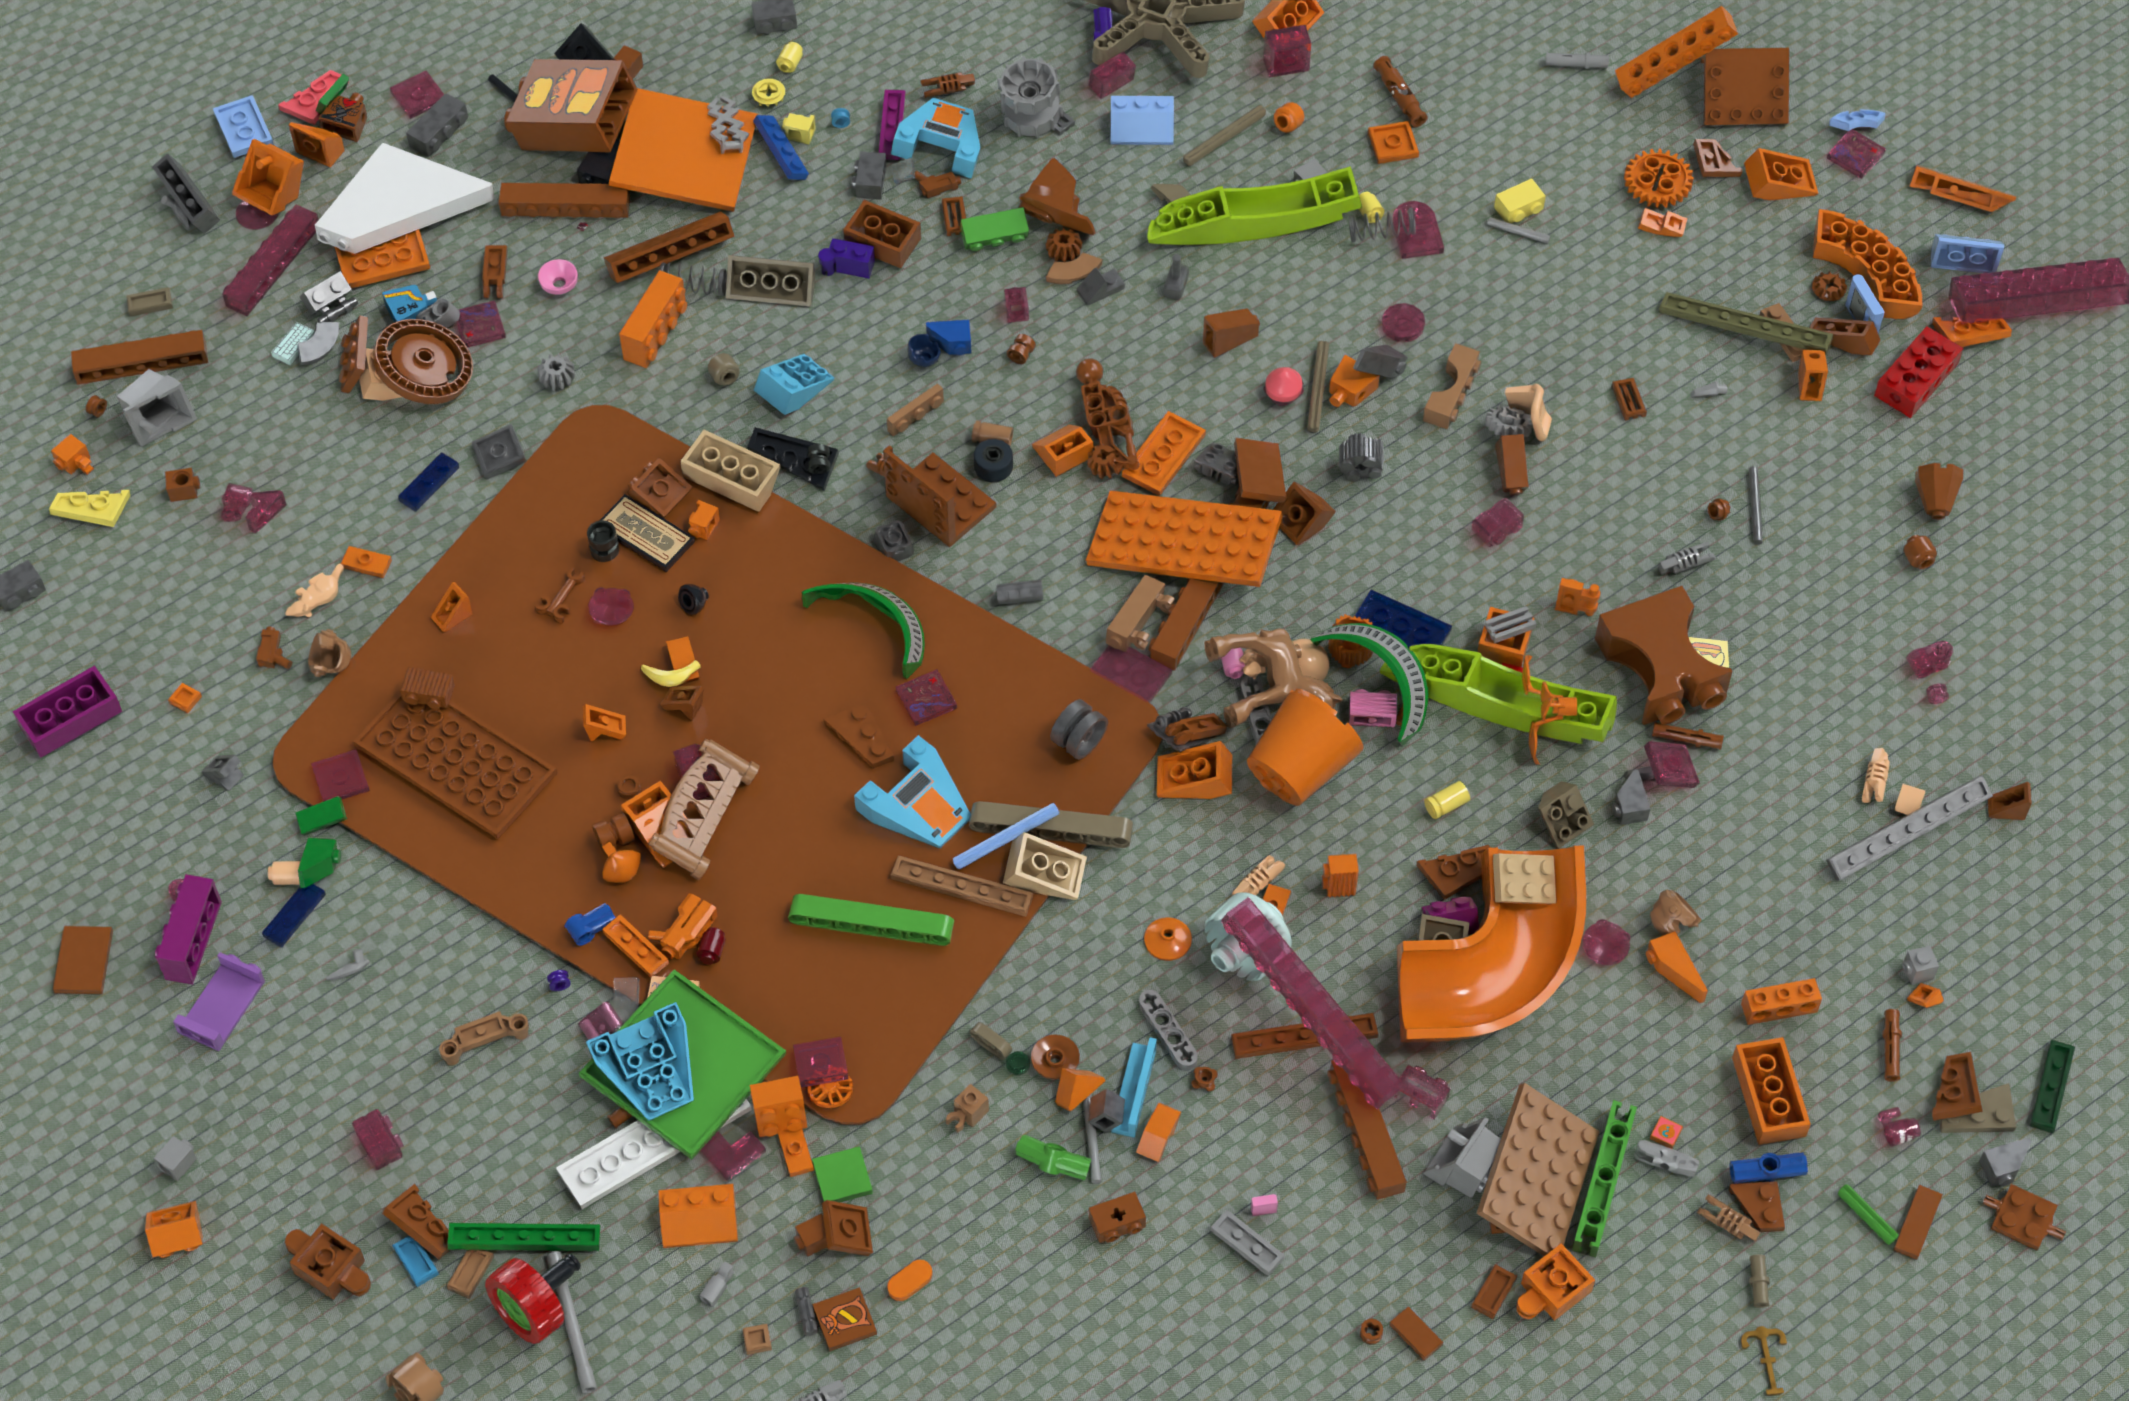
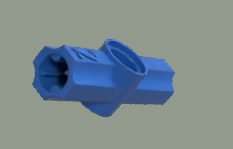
M1803 1152L1785 1155L1766 1153L1761 1158L1730 1161L1729 1164L1730 1176L1734 1184L1754 1181L1774 1182L1778 1178L1801 1176L1808 1173L1807 1159ZM1764 1166H1770L1773 1170L1769 1171Z

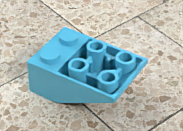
M802 354L761 369L754 391L785 415L799 410L829 385L835 377L815 363L809 356Z

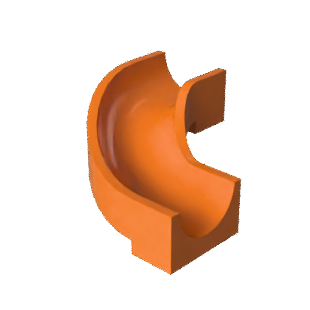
M1584 845L1538 851L1501 850L1497 847L1488 848L1481 854L1482 891L1485 909L1482 922L1473 935L1462 939L1402 941L1397 945L1400 1043L1442 1042L1488 1035L1524 1019L1541 1007L1554 994L1573 965L1584 931L1586 917ZM1493 854L1554 856L1556 903L1495 902Z

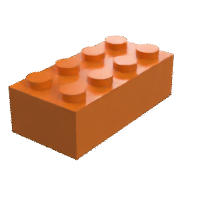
M659 270L619 333L623 360L647 368L650 362L656 359L658 349L666 343L668 333L676 327L678 317L687 308L682 278Z
M1784 1037L1736 1045L1732 1060L1758 1145L1806 1137L1811 1124Z

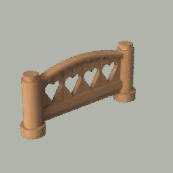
M706 738L698 749L702 752V756L686 771L671 795L663 818L661 833L657 834L655 832L648 843L651 849L691 872L690 876L697 880H700L711 861L702 854L740 781L749 785L760 768V765L755 762H748L715 741ZM707 765L714 766L722 781L704 780L703 773L707 772ZM697 784L705 786L712 800L694 799L693 792L697 791ZM691 802L695 805L702 819H686L683 816V811L687 810V803ZM681 821L685 824L692 838L674 837L673 830L677 829V822Z

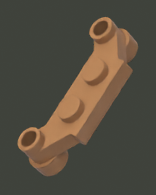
M499 1011L454 1028L455 1034L453 1037L440 1044L439 1051L441 1057L448 1065L452 1066L459 1062V1057L463 1052L510 1035L523 1040L528 1036V1019L523 1014H515L512 1017L503 1016Z

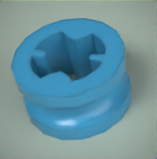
M837 108L832 111L831 118L834 127L844 128L850 124V113L847 109Z

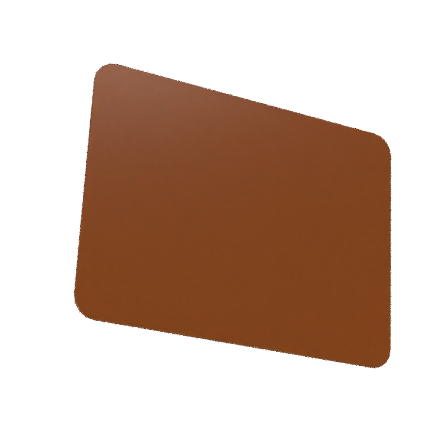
M590 405L576 410L557 426L351 658L347 668L336 675L282 736L274 750L273 768L278 782L290 794L310 806L337 796L341 797L347 819L338 823L639 1006L648 997L651 978L603 934V930L595 933L594 938L589 943L578 946L565 928L566 921L576 914L585 915L606 903L611 908L615 918L621 914L649 940L650 930L666 932L679 916L678 907L689 893L701 898L702 901L709 902L716 907L718 915L710 927L721 929L725 933L726 941L720 961L711 965L701 962L697 957L699 942L695 948L687 949L680 959L668 958L669 964L655 976L667 977L675 969L688 980L699 981L700 988L785 1049L786 1055L763 1080L764 1082L798 1076L804 1106L820 1116L842 1125H861L875 1120L894 1105L1048 899L1049 895L1033 893V899L1025 917L892 880L891 873L899 855L1007 885L1003 883L1012 841L962 869H957L953 863L954 857L996 834L976 832L969 827L970 821H968L941 848H937L872 823L855 810L854 795L870 780L888 794L911 772L903 764L902 750L919 735L937 750L970 813L973 803L983 801L1044 808L1054 803L1058 810L1110 816L1158 751L1163 739L1147 727V724L1155 722L1159 714L1156 708L1142 696L893 558L885 556L882 552L773 492L758 512L684 478L680 461L691 447L631 413L611 405ZM660 458L692 486L689 493L664 518L665 520L690 535L688 532L690 528L689 518L692 512L697 510V501L701 500L718 507L720 521L708 540L694 537V544L667 572L619 542V553L613 560L599 562L591 556L587 537L589 526L599 521L624 494L632 498L627 494L630 489L628 484L635 476L640 478L644 474L642 470L650 461L654 463ZM573 567L575 570L573 576L577 577L581 572H584L585 580L583 583L575 585L562 604H566L570 608V614L565 612L559 614L564 617V622L559 623L555 620L554 616L537 613L535 610L536 604L540 606L546 605L542 603L541 596H548L552 603L568 580L567 571ZM452 582H456L469 597L473 615L447 632H443L431 619V615ZM856 582L876 585L893 592L909 604L922 625L925 647L921 666L908 679L903 677L902 663L905 654V639L900 624L859 595L849 593L837 600H829L823 597L814 601L808 608H805L802 602V591L821 585ZM694 584L708 591L709 598L699 613L690 615L680 606L678 592L682 585ZM687 636L690 640L694 658L701 665V668L698 669L700 678L685 682L679 686L701 685L704 688L702 706L692 721L681 710L665 711L660 704L670 687L655 683L641 669L642 665L664 671H672L673 666L666 641ZM408 667L451 674L455 684L451 696L452 702L557 769V774L499 839L354 746L353 741L400 692ZM933 677H934L935 680H937V682L935 681V682L932 684V681H928V680H929V679H933ZM907 687L912 689V693L907 690ZM1081 699L1092 707V712L1097 711L1108 719V726L1103 738L1092 752L1078 760L1067 752L1066 747L1062 748L1051 740L1050 734L1056 720L1066 707L1075 700ZM866 702L894 755V761L872 769L854 752V749L846 741L843 742L832 728H828L824 724L823 718ZM587 704L625 715L626 736L621 740L601 734L594 741H590L584 728L583 706ZM705 738L715 741L748 762L753 761L760 765L756 776L749 785L740 781L702 854L711 861L700 880L690 876L691 872L674 862L662 868L634 831L635 841L623 846L618 843L616 850H634L641 854L640 865L636 875L632 880L625 883L603 880L602 870L608 855L602 852L592 825L603 820L610 822L611 817L623 813L621 805L630 799H625L618 793L617 783L620 778L626 775L636 776L640 780L641 792L661 781L672 794L686 771L702 756V752L698 749ZM707 765V772L703 773L704 780L722 781L714 766ZM697 784V791L693 792L694 799L712 800L705 786ZM691 802L687 803V810L683 811L687 819H702L695 805ZM1046 840L1079 854L1088 845ZM805 894L944 914L954 919V926L950 944L941 946L802 926L790 922L788 916L793 896ZM649 940L661 952L660 941ZM829 1067L843 1069L853 1082L851 1098L845 1104L836 1108H823L814 1104L810 1100L807 1091L809 1078L811 1079L814 1072L829 1069ZM832 1074L831 1078H835L837 1074ZM840 1093L842 1098L847 1095V1093ZM837 1096L832 1098L833 1103L839 1101ZM828 1098L821 1101L825 1103H830Z

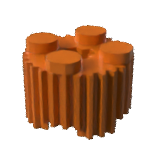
M1344 614V617L1336 618V622L1332 627L1348 623L1372 625V622H1369V619L1361 620V617L1356 618L1354 616L1351 618V616ZM1330 639L1328 643L1329 653L1332 654L1331 657H1335V661L1338 660V663H1341V666L1345 668H1352L1355 664L1358 666L1360 663L1364 664V661L1367 662L1373 654V651L1346 640Z

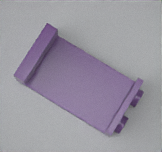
M221 952L217 955L221 964L188 1015L184 1017L178 1014L173 1021L179 1034L217 1051H220L265 982L261 969L257 965L252 963L248 965L241 962L235 955H225Z

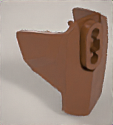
M1052 158L1033 181L1028 192L1020 194L1018 208L1023 207L1025 214L1048 224L1054 222L1089 235L1095 234V229L1090 219L1077 213L1080 198L1074 194L1076 187L1075 178L1057 159Z

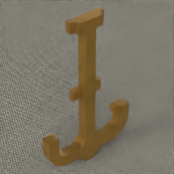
M1759 1326L1755 1331H1748L1742 1335L1741 1347L1742 1349H1747L1750 1346L1746 1341L1748 1338L1756 1337L1760 1340L1764 1358H1760V1363L1766 1365L1771 1388L1766 1389V1395H1781L1784 1393L1783 1388H1777L1772 1363H1776V1358L1770 1357L1766 1338L1776 1335L1780 1338L1779 1343L1786 1345V1336L1779 1329H1767L1764 1326Z

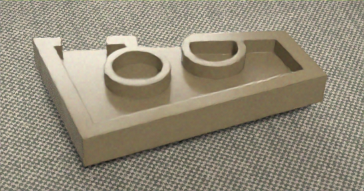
M2009 1083L1979 1093L1983 1112L1940 1119L1941 1133L2014 1132L2016 1122Z

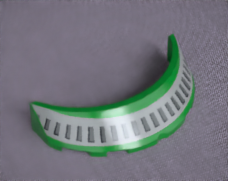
M856 582L827 584L802 591V602L805 608H808L814 601L823 597L829 600H837L849 593L859 595L900 624L905 639V654L902 663L903 677L908 679L921 666L925 647L922 625L909 604L893 592L876 585Z
M1362 623L1336 625L1311 638L1310 640L1316 646L1324 640H1346L1360 644L1377 654L1393 672L1402 694L1403 721L1397 740L1402 745H1405L1421 731L1429 699L1427 681L1419 659L1413 651L1408 649V645L1383 628Z

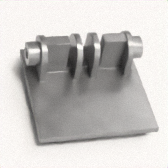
M1212 442L1195 459L1194 462H1197L1195 469L1198 470V473L1206 476L1210 475V478H1213L1216 474L1217 481L1221 478L1220 482L1229 486H1235L1238 481V477H1236L1238 471L1235 452L1225 448L1222 444Z
M1187 707L1160 715L1156 718L1155 722L1147 724V727L1154 731L1157 736L1164 739L1173 749L1179 752L1210 741L1207 737L1193 741L1189 740L1184 745H1177L1173 740L1175 736L1169 737L1165 734L1164 731L1169 724L1192 716L1191 709Z

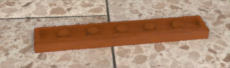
M1374 1013L1234 1033L1231 1034V1041L1235 1059L1378 1038V1029Z

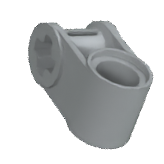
M441 298L427 309L421 311L416 316V319H426L448 328L458 321L460 311L447 299Z

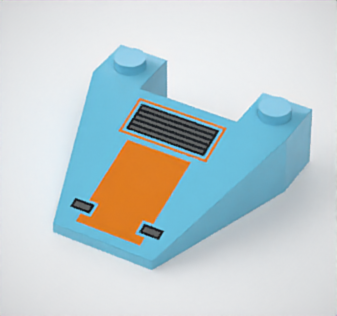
M932 98L899 123L893 140L891 155L911 160L918 140L956 151L951 172L972 179L980 151L972 109Z
M918 735L902 750L903 764L911 772L888 794L870 780L854 795L855 810L876 825L941 848L970 821L971 813L937 750Z

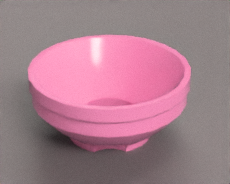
M557 259L549 261L541 267L538 279L543 290L550 294L558 295L567 293L575 287L578 273L576 267L571 262ZM558 280L565 282V285L562 287H555L553 284Z

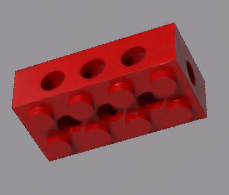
M1926 326L1879 379L1874 396L1909 418H1912L1959 364L1964 348Z

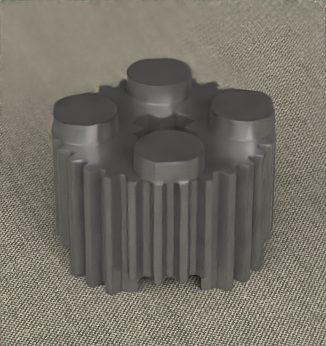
M1355 433V435L1350 434L1349 440L1347 439L1339 445V468L1341 473L1347 475L1348 481L1356 482L1360 478L1368 479V477L1377 479L1382 475L1384 449L1381 439L1366 438L1365 434Z

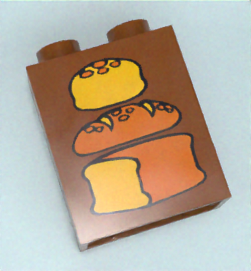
M534 59L527 76L522 77L519 82V94L513 107L508 108L505 113V127L508 132L514 135L521 150L611 152L638 89L623 60Z

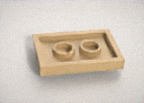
M1493 854L1495 902L1556 903L1554 856Z

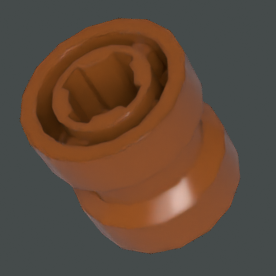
M1018 334L1014 340V345H1011L1007 350V356L1017 364L1026 363L1029 358L1028 354L1032 353L1036 347L1035 341L1026 334Z

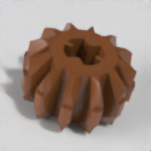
M1064 227L1061 231L1055 229L1053 234H1049L1046 242L1049 258H1054L1057 262L1059 260L1063 262L1067 260L1073 261L1075 257H1079L1082 248L1079 233H1074L1073 229L1066 231Z

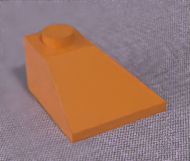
M293 122L289 124L295 151L303 156L331 168L345 151L342 137L335 132Z

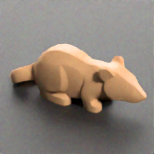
M338 564L329 576L324 573L314 576L309 580L310 586L307 590L303 587L297 589L295 593L298 596L301 595V597L287 608L285 615L295 617L306 616L309 618L312 616L311 610L319 605L333 601L338 594V580L344 570V566Z
M1246 649L1243 652L1244 655L1239 660L1246 665L1243 668V673L1253 677L1255 680L1256 676L1266 672L1267 659L1251 649Z

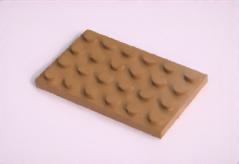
M1526 1083L1520 1084L1476 1214L1543 1256L1547 1255L1561 1243L1564 1245L1600 1131Z

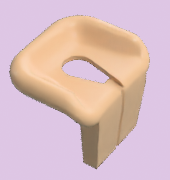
M1537 383L1527 386L1506 387L1505 395L1509 408L1515 407L1517 410L1520 409L1524 413L1531 414V422L1537 440L1545 441L1548 437L1552 418L1547 413L1542 399L1544 394L1543 388Z

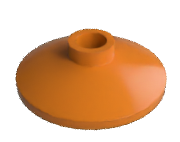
M1165 917L1155 920L1147 927L1144 943L1148 952L1155 958L1172 961L1183 957L1189 951L1192 935L1185 923L1176 918ZM1169 933L1172 934V936L1166 937L1164 934Z

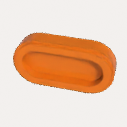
M915 1260L889 1280V1296L896 1301H904L910 1298L931 1281L933 1276L931 1265L925 1260Z

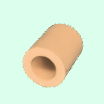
M274 861L272 866L268 867V879L272 880L273 885H300L298 868L301 861Z

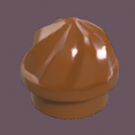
M1714 499L1708 505V514L1713 520H1724L1731 513V506L1726 500Z

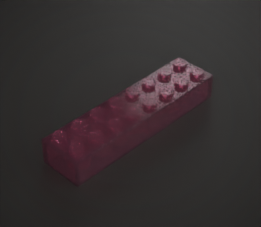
M2118 257L1951 277L1949 300L1961 324L2129 304V274Z

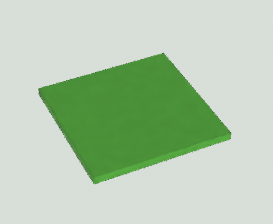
M674 969L618 1031L653 1016L654 1011L676 1002L687 1028L694 1101L648 1121L597 1067L593 1058L579 1072V1077L692 1160L751 1094L750 1085L761 1083L786 1055V1050Z

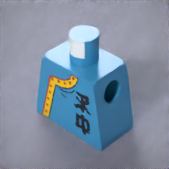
M417 285L382 292L385 306L394 323L400 320L416 319V316L421 311L437 301L434 291L422 295Z

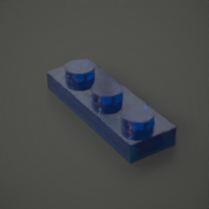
M441 452L398 495L399 501L416 512L460 468L459 463Z

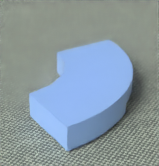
M1864 109L1853 111L1850 114L1849 111H1845L1832 117L1829 126L1846 131L1858 127L1877 128L1885 120L1886 113Z

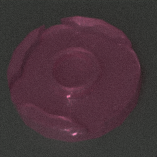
M1407 303L1395 304L1384 312L1382 329L1391 339L1410 342L1417 339L1423 333L1425 317L1421 310L1414 305Z

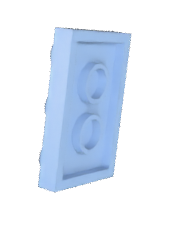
M253 95L213 108L214 115L233 158L247 154L252 139H256L266 145H274Z

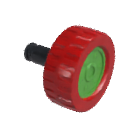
M567 1254L564 1259L559 1260L540 1275L525 1261L512 1258L488 1276L485 1281V1288L491 1303L505 1323L525 1341L537 1344L550 1336L563 1324L564 1311L554 1290L569 1279L575 1271H579L581 1265L574 1255Z

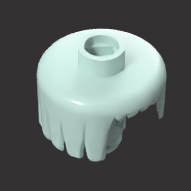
M1241 892L1234 894L1205 921V933L1208 932L1206 937L1208 943L1216 938L1211 945V960L1213 964L1223 972H1234L1241 967L1237 976L1241 978L1248 976L1246 979L1248 981L1261 980L1291 950V935L1281 912L1273 904L1251 893ZM1258 946L1263 949V952L1248 957Z

